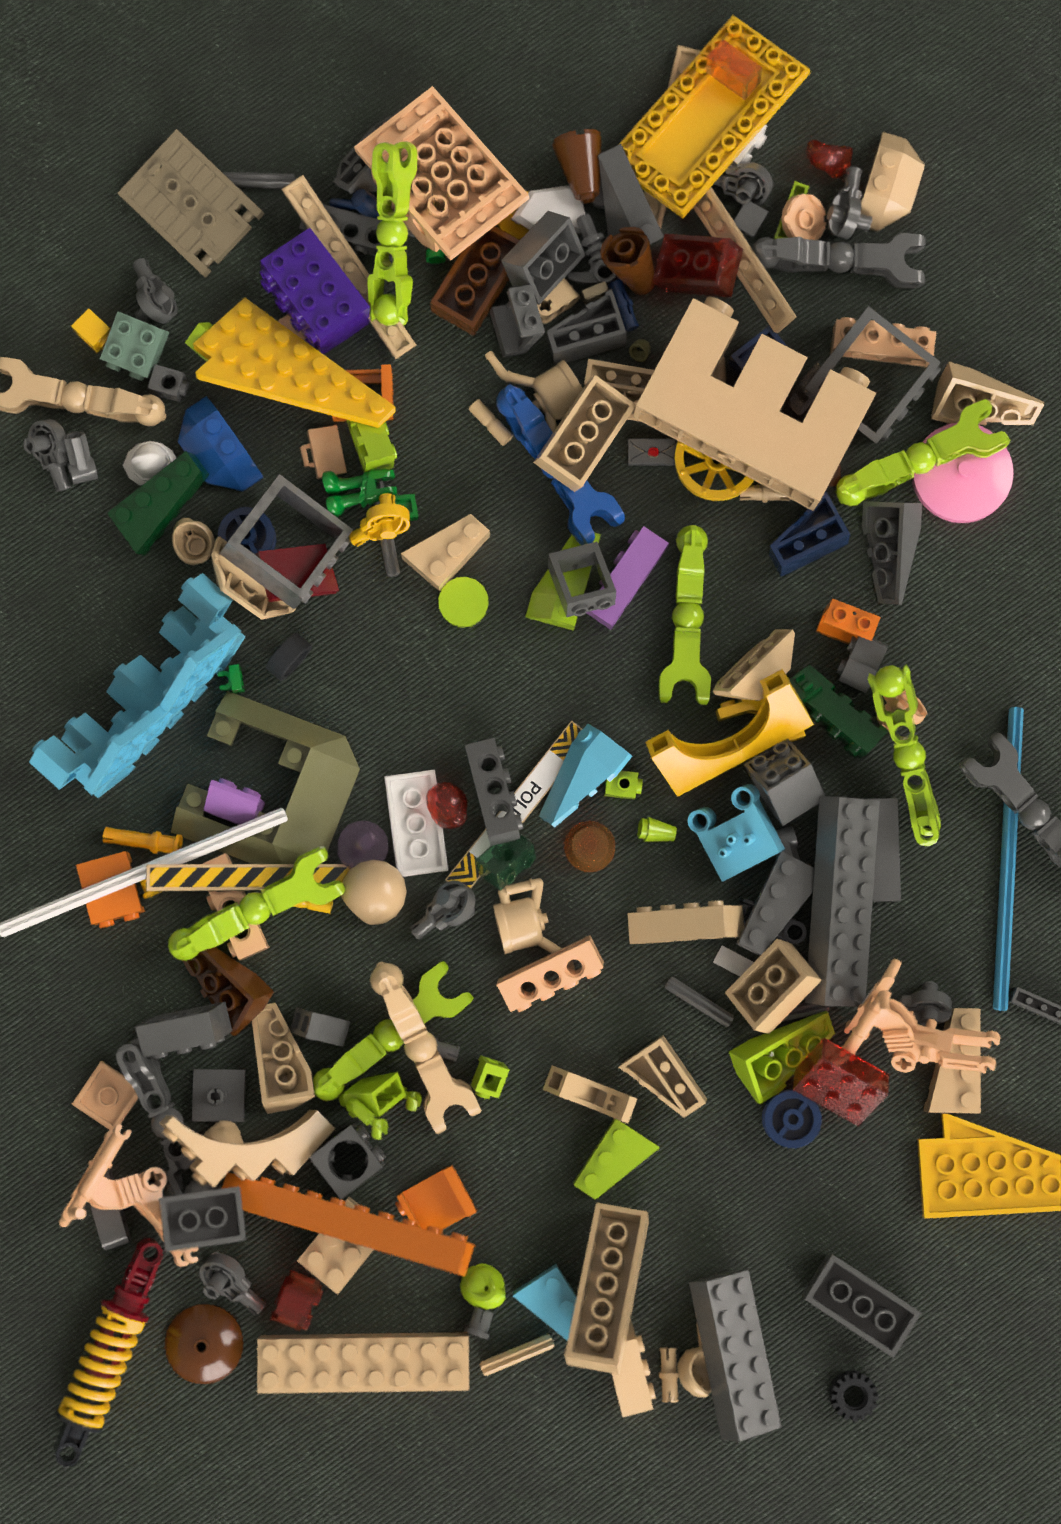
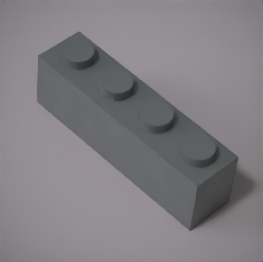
M898 798L868 799L880 801L873 902L901 901Z

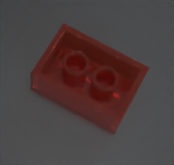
M664 234L653 282L666 292L731 297L743 249L731 238Z
M823 1038L795 1069L793 1090L859 1126L888 1095L889 1074L828 1039Z

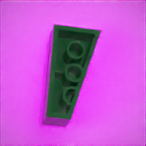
M185 451L107 512V514L135 553L146 556L151 550L150 547L162 536L165 532L164 529L172 519L177 517L181 512L180 509L187 500L191 499L209 474L194 454Z
M808 665L807 668L822 685L820 691L803 703L808 710L810 718L816 723L820 721L826 727L825 731L834 740L840 739L845 744L844 749L854 758L858 756L861 759L870 752L889 730L883 725L879 728L873 725L871 715L865 710H855L853 708L855 706L847 695L841 692L836 694L834 692L835 686L812 666Z

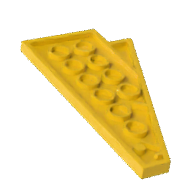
M243 298L193 343L194 350L208 359L195 372L198 380L379 428L395 413V406L246 298Z
M941 1113L943 1138L917 1139L923 1218L1061 1211V1155L946 1113Z

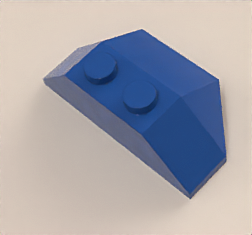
M207 396L185 411L178 443L184 452L187 451L194 454L209 474L205 480L207 484L243 492L264 478L243 445Z

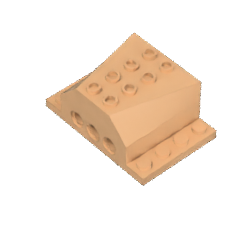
M433 86L354 146L355 152L371 169V173L372 154L376 145L385 142L395 145L396 143L407 141L416 147L417 172L410 187L409 211L406 214L408 220L403 222L422 245L435 252L441 249L450 261L529 200V194ZM405 148L401 152L402 162L408 157V152ZM384 150L382 158L388 163L389 154L387 150ZM372 173L373 181H374V183H375L376 186H377L376 180L374 179L373 173ZM392 202L391 207H392V210L394 211V210H395V205H394V203Z

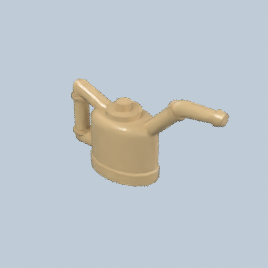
M492 351L485 354L486 359L489 360L497 375L506 381L505 383H515L534 389L535 394H533L535 401L532 403L539 410H542L545 414L546 423L554 432L557 428L556 420H560L565 416L583 389L568 364L562 360L551 369L536 378L512 373L509 370L507 371Z
M530 878L527 881L511 885L506 884L498 889L500 903L494 904L493 909L504 954L537 945L551 954L562 949L542 935V931L545 930L544 924L549 923L547 913L542 914L540 910L544 885L543 880L540 878ZM532 890L531 898L510 901V895ZM570 960L568 966L575 970L573 960Z

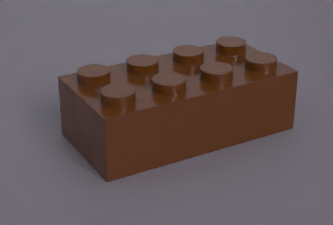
M494 226L462 251L430 302L431 312L475 336L489 310L509 280L501 260L520 240Z

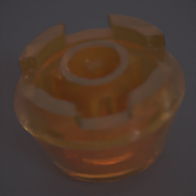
M593 821L582 822L574 826L567 834L564 844L565 854L568 861L578 870L596 872L605 868L613 859L615 840L612 833L604 825Z

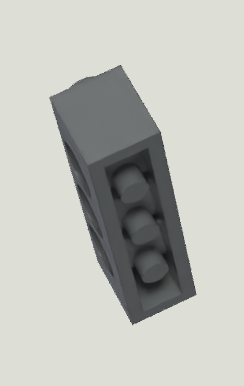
M323 205L356 255H376L378 251L376 245L381 244H372L369 240L376 236L377 225L381 220ZM302 220L299 227L300 233L307 230ZM349 230H356L358 232L352 238L345 235ZM390 254L389 259L393 261V257Z
M495 738L465 745L490 846L520 839L519 830L523 829L520 814H514L513 807L517 806L514 791H508L507 784L511 783L508 768H502L501 761L505 760L502 745L497 746ZM488 765L495 767L492 771L483 770ZM493 788L501 789L498 794L489 793ZM499 811L507 812L504 817L499 818L495 816Z

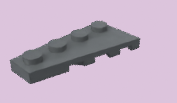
M782 851L779 852L736 944L757 955H762L813 892L815 868Z

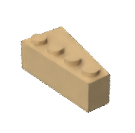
M952 1008V1015L945 1022L943 1031L949 1028L980 1031V1009ZM953 1044L951 1053L981 1057V1047ZM935 1062L936 1066L930 1082L924 1111L929 1113H981V1072L943 1068L939 1063Z

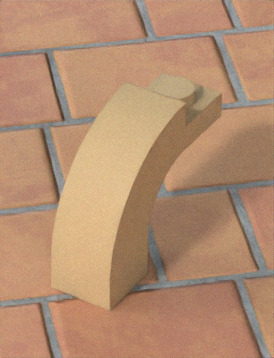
M553 1065L543 1087V1090L581 1104L625 1123H629L637 1101L632 1096Z

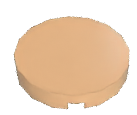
M800 194L793 196L786 202L781 220L783 230L788 238L802 237L809 240L821 238L826 227V222H824L826 214L820 200L814 195Z

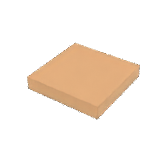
M100 1061L72 1105L107 1129L113 1130L117 1125L123 1123L139 1098L133 1086L122 1073L104 1061Z

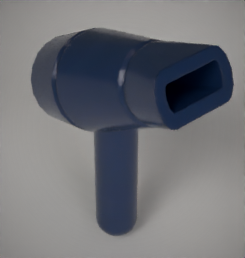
M358 189L353 194L351 200L332 198L329 201L331 207L357 210L362 215L375 219L379 216L377 197L365 189Z

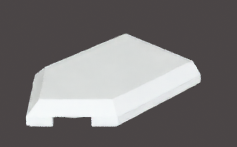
M570 186L529 191V200L518 208L511 219L518 225L521 224L530 230L547 211L570 217L576 233L581 234L576 219L581 215H585L583 203H581V200L575 199Z

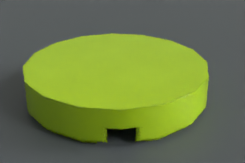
M456 577L447 582L441 589L438 598L439 610L443 617L451 625L460 628L471 627L482 620L489 606L488 594L484 586L477 580L469 577Z

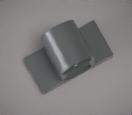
M296 1007L290 1032L304 1038L344 1047L351 1022Z

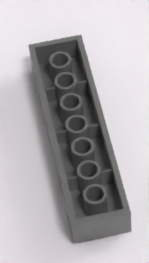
M820 796L808 964L822 981L805 997V1003L823 1006L858 1007L866 999L879 800Z

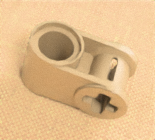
M565 278L540 305L537 304L543 324L550 323L562 312L571 308L580 298V295Z

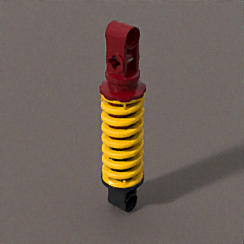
M144 1238L137 1244L133 1257L125 1270L121 1285L116 1284L114 1288V1298L112 1300H102L101 1309L106 1317L98 1316L96 1318V1324L101 1326L100 1331L95 1329L91 1331L90 1336L96 1341L94 1344L87 1343L85 1345V1350L90 1353L89 1357L81 1356L79 1359V1363L85 1366L84 1370L76 1369L73 1374L76 1379L83 1381L82 1385L77 1383H70L68 1385V1390L76 1394L77 1397L75 1399L65 1396L60 1407L56 1410L55 1415L64 1423L54 1444V1453L57 1462L63 1467H70L78 1462L90 1432H102L105 1421L102 1414L109 1412L110 1404L108 1401L115 1398L116 1391L114 1388L121 1383L119 1374L126 1371L127 1365L125 1361L132 1357L130 1348L137 1345L138 1338L135 1334L142 1332L145 1323L148 1322L149 1317L142 1311L145 1304H148L150 1300L147 1293L152 1287L156 1271L163 1257L162 1248L153 1238ZM147 1247H155L156 1252L152 1257L146 1258L143 1256V1251ZM70 1446L74 1448L70 1455H60V1451L64 1447Z

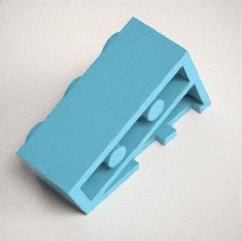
M557 1264L513 1291V1297L568 1341L577 1296Z

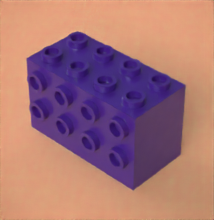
M308 228L260 260L261 285L267 293L272 292L275 296V303L282 313L287 312L290 316V323L295 331H301L306 338L304 341L322 354L327 353L369 324L370 306L311 228Z

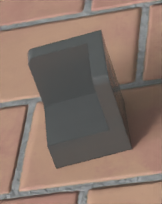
M749 201L742 206L734 222L741 232L754 237L759 227L761 228L768 211Z

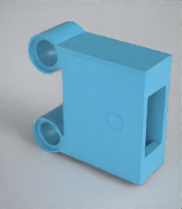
M751 784L743 785L733 791L731 796L732 803L739 810H744V813L714 827L716 815L708 807L699 808L688 817L689 828L697 833L722 882L785 849L759 800V790ZM742 791L750 794L751 799L749 803H745L741 799ZM699 814L706 817V826L699 824L697 820Z

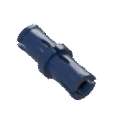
M621 280L609 283L608 287L613 291L626 332L637 329L639 324L633 312L632 306L634 304L632 300H629L624 283Z

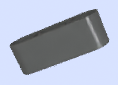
M107 1170L104 1177L114 1180L111 1170ZM90 1204L104 1250L131 1243V1234L123 1209L101 1210Z

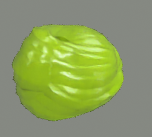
M478 1264L467 1269L466 1275L462 1277L460 1283L463 1298L469 1304L481 1309H494L502 1305L506 1300L505 1283L500 1272L487 1264Z

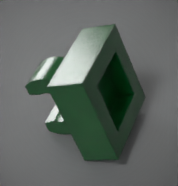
M807 667L789 679L803 703L822 689V685Z

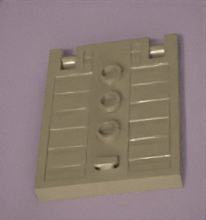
M177 129L118 192L138 214L205 278L211 272L208 268L211 263L215 261L219 264L252 228L249 222L254 217L260 220L265 214ZM245 206L248 210L240 216L238 212ZM204 250L207 254L199 260L197 256Z

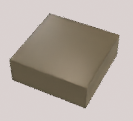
M604 281L582 290L581 298L583 303L587 304L605 296V293L608 291L606 282Z

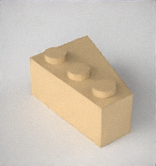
M469 514L402 552L401 556L408 565L440 592L446 583L457 574L490 537V530L473 515Z
M664 1035L619 1066L621 1070L636 1079L638 1083L657 1095L660 1100L684 1118L707 1101L706 1096Z
M631 1318L620 1374L612 1373L622 1417L653 1410L651 1399L656 1398L652 1383L647 1384L645 1377L650 1375L647 1360H641L640 1352L645 1351L641 1336L636 1337Z

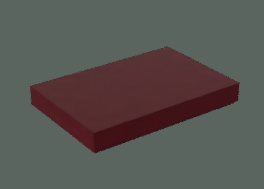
M326 544L258 551L255 555L301 589L327 553ZM328 568L324 569L323 573L326 576L318 587L315 585L311 587L310 590L314 592L311 597L336 594L339 591L333 568L330 570ZM265 588L268 602L282 601Z

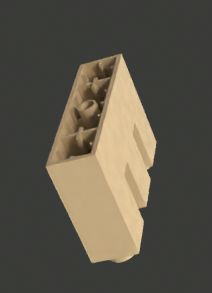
M707 297L705 302L702 303L693 298L636 405L633 418L813 511L820 502L876 395L875 392L867 388L870 380L864 374L852 368L843 367L840 374L830 369L801 423L780 412L808 357L761 334L734 387L712 377L735 334L739 322L731 318L734 310L722 300Z

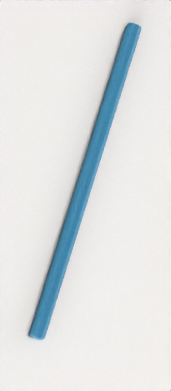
M1011 707L1008 714L1007 740L1017 750V769L1020 772L1024 710L1021 707ZM1005 803L1003 808L993 1009L998 1011H1006L1008 1009L1018 813L1014 814Z

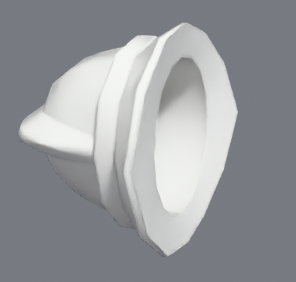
M148 441L137 444L128 452L123 467L128 477L142 486L173 462L176 456L164 444Z

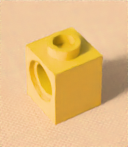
M89 308L71 325L75 333L96 353L104 349L111 329Z

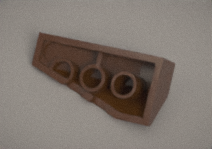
M216 947L200 951L193 959L183 961L190 975L196 976L203 988L200 992L204 998L208 997L211 1004L225 1001L232 1027L231 1034L233 1036L237 1035L264 1010L274 993L257 974Z

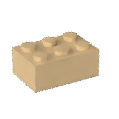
M776 939L725 994L754 1030L770 1034L822 980L792 943Z
M349 1196L345 1207L354 1209L355 1204H359ZM319 1233L298 1259V1262L336 1294H339L374 1249Z

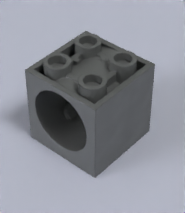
M789 739L777 743L744 764L753 785L759 790L761 801L783 826L819 804L820 796H825L811 763Z
M353 1123L309 1157L340 1199L348 1195L386 1164L383 1161L386 1158L385 1154L378 1145L375 1147L371 1145L368 1141L370 1134L362 1124L357 1126L356 1123ZM347 1140L349 1144L359 1143L364 1147L368 1156L365 1157L367 1169L362 1175L357 1177L344 1173L342 1175L335 1169L333 1162L336 1151L333 1150L339 1142Z

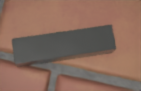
M1014 987L1008 1002L1061 1025L1060 1005L1019 987Z

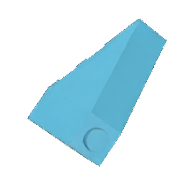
M587 724L572 742L539 817L553 827H556L578 808L579 802L587 795L592 797L598 792L596 787L606 779L609 782L614 779L631 759L632 755L603 732Z

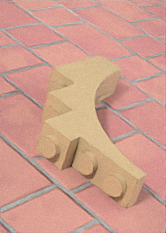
M309 1110L297 1122L278 1134L247 1143H222L207 1139L182 1125L173 1116L166 1115L159 1123L164 1128L162 1133L170 1141L175 1142L177 1140L183 1146L181 1151L190 1160L196 1159L189 1168L194 1172L192 1175L194 1180L203 1187L205 1184L215 1187L232 1167H234L232 1172L244 1181L246 1178L247 1180L255 1181L272 1161V1167L280 1174L294 1175L335 1129L317 1110Z

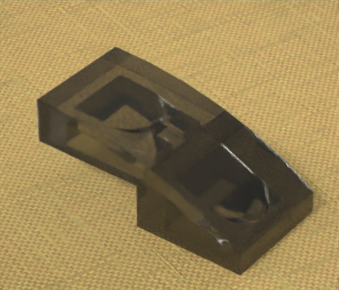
M816 363L793 386L785 400V403L799 416L811 407L816 397L806 390L805 387L820 369L821 365L819 363Z

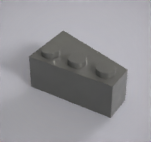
M612 289L607 291L605 296L596 302L586 305V308L576 315L572 314L547 331V343L554 366L562 360L568 363L626 346V330Z

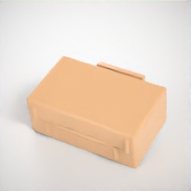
M337 425L308 429L309 444L300 447L304 467H315L317 479H321L325 471H332L336 475L347 473ZM311 448L313 463H309L306 449Z

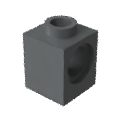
M155 364L148 390L152 395L180 403L182 396H186L189 388V382L184 372ZM175 380L176 384L173 388H164L166 381Z

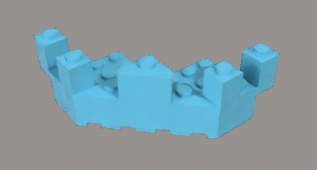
M203 573L195 579L190 577L182 585L181 589L183 592L178 600L184 606L175 612L173 610L169 611L162 619L164 624L159 633L181 653L173 659L171 657L167 658L160 666L162 672H159L142 655H139L127 665L122 663L114 671L113 675L115 678L106 693L126 711L120 710L112 718L111 722L113 725L109 732L103 729L85 712L78 718L72 717L64 726L66 731L61 738L63 742L76 752L75 754L54 735L46 741L40 740L33 747L32 751L34 754L29 763L59 790L76 778L91 795L94 794L97 798L101 797L135 769L133 763L139 759L141 754L147 755L160 741L157 737L163 733L165 728L171 729L184 715L181 710L189 704L190 700L195 703L208 689V686L205 684L213 678L215 673L224 671L246 636L241 633L237 626L232 625L223 617L233 600Z

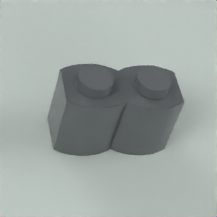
M853 636L847 647L850 654L847 660H841L836 670V673L840 674L838 681L867 693L870 687L867 680L869 673L876 674L888 649V645L874 638L872 641H869L859 636L857 638Z

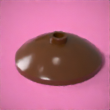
M197 1304L183 1310L171 1322L165 1337V1352L173 1370L183 1379L197 1384L214 1383L228 1376L239 1363L243 1352L244 1341L239 1323L227 1310L213 1304ZM199 1342L206 1344L205 1351L198 1349L197 1344Z

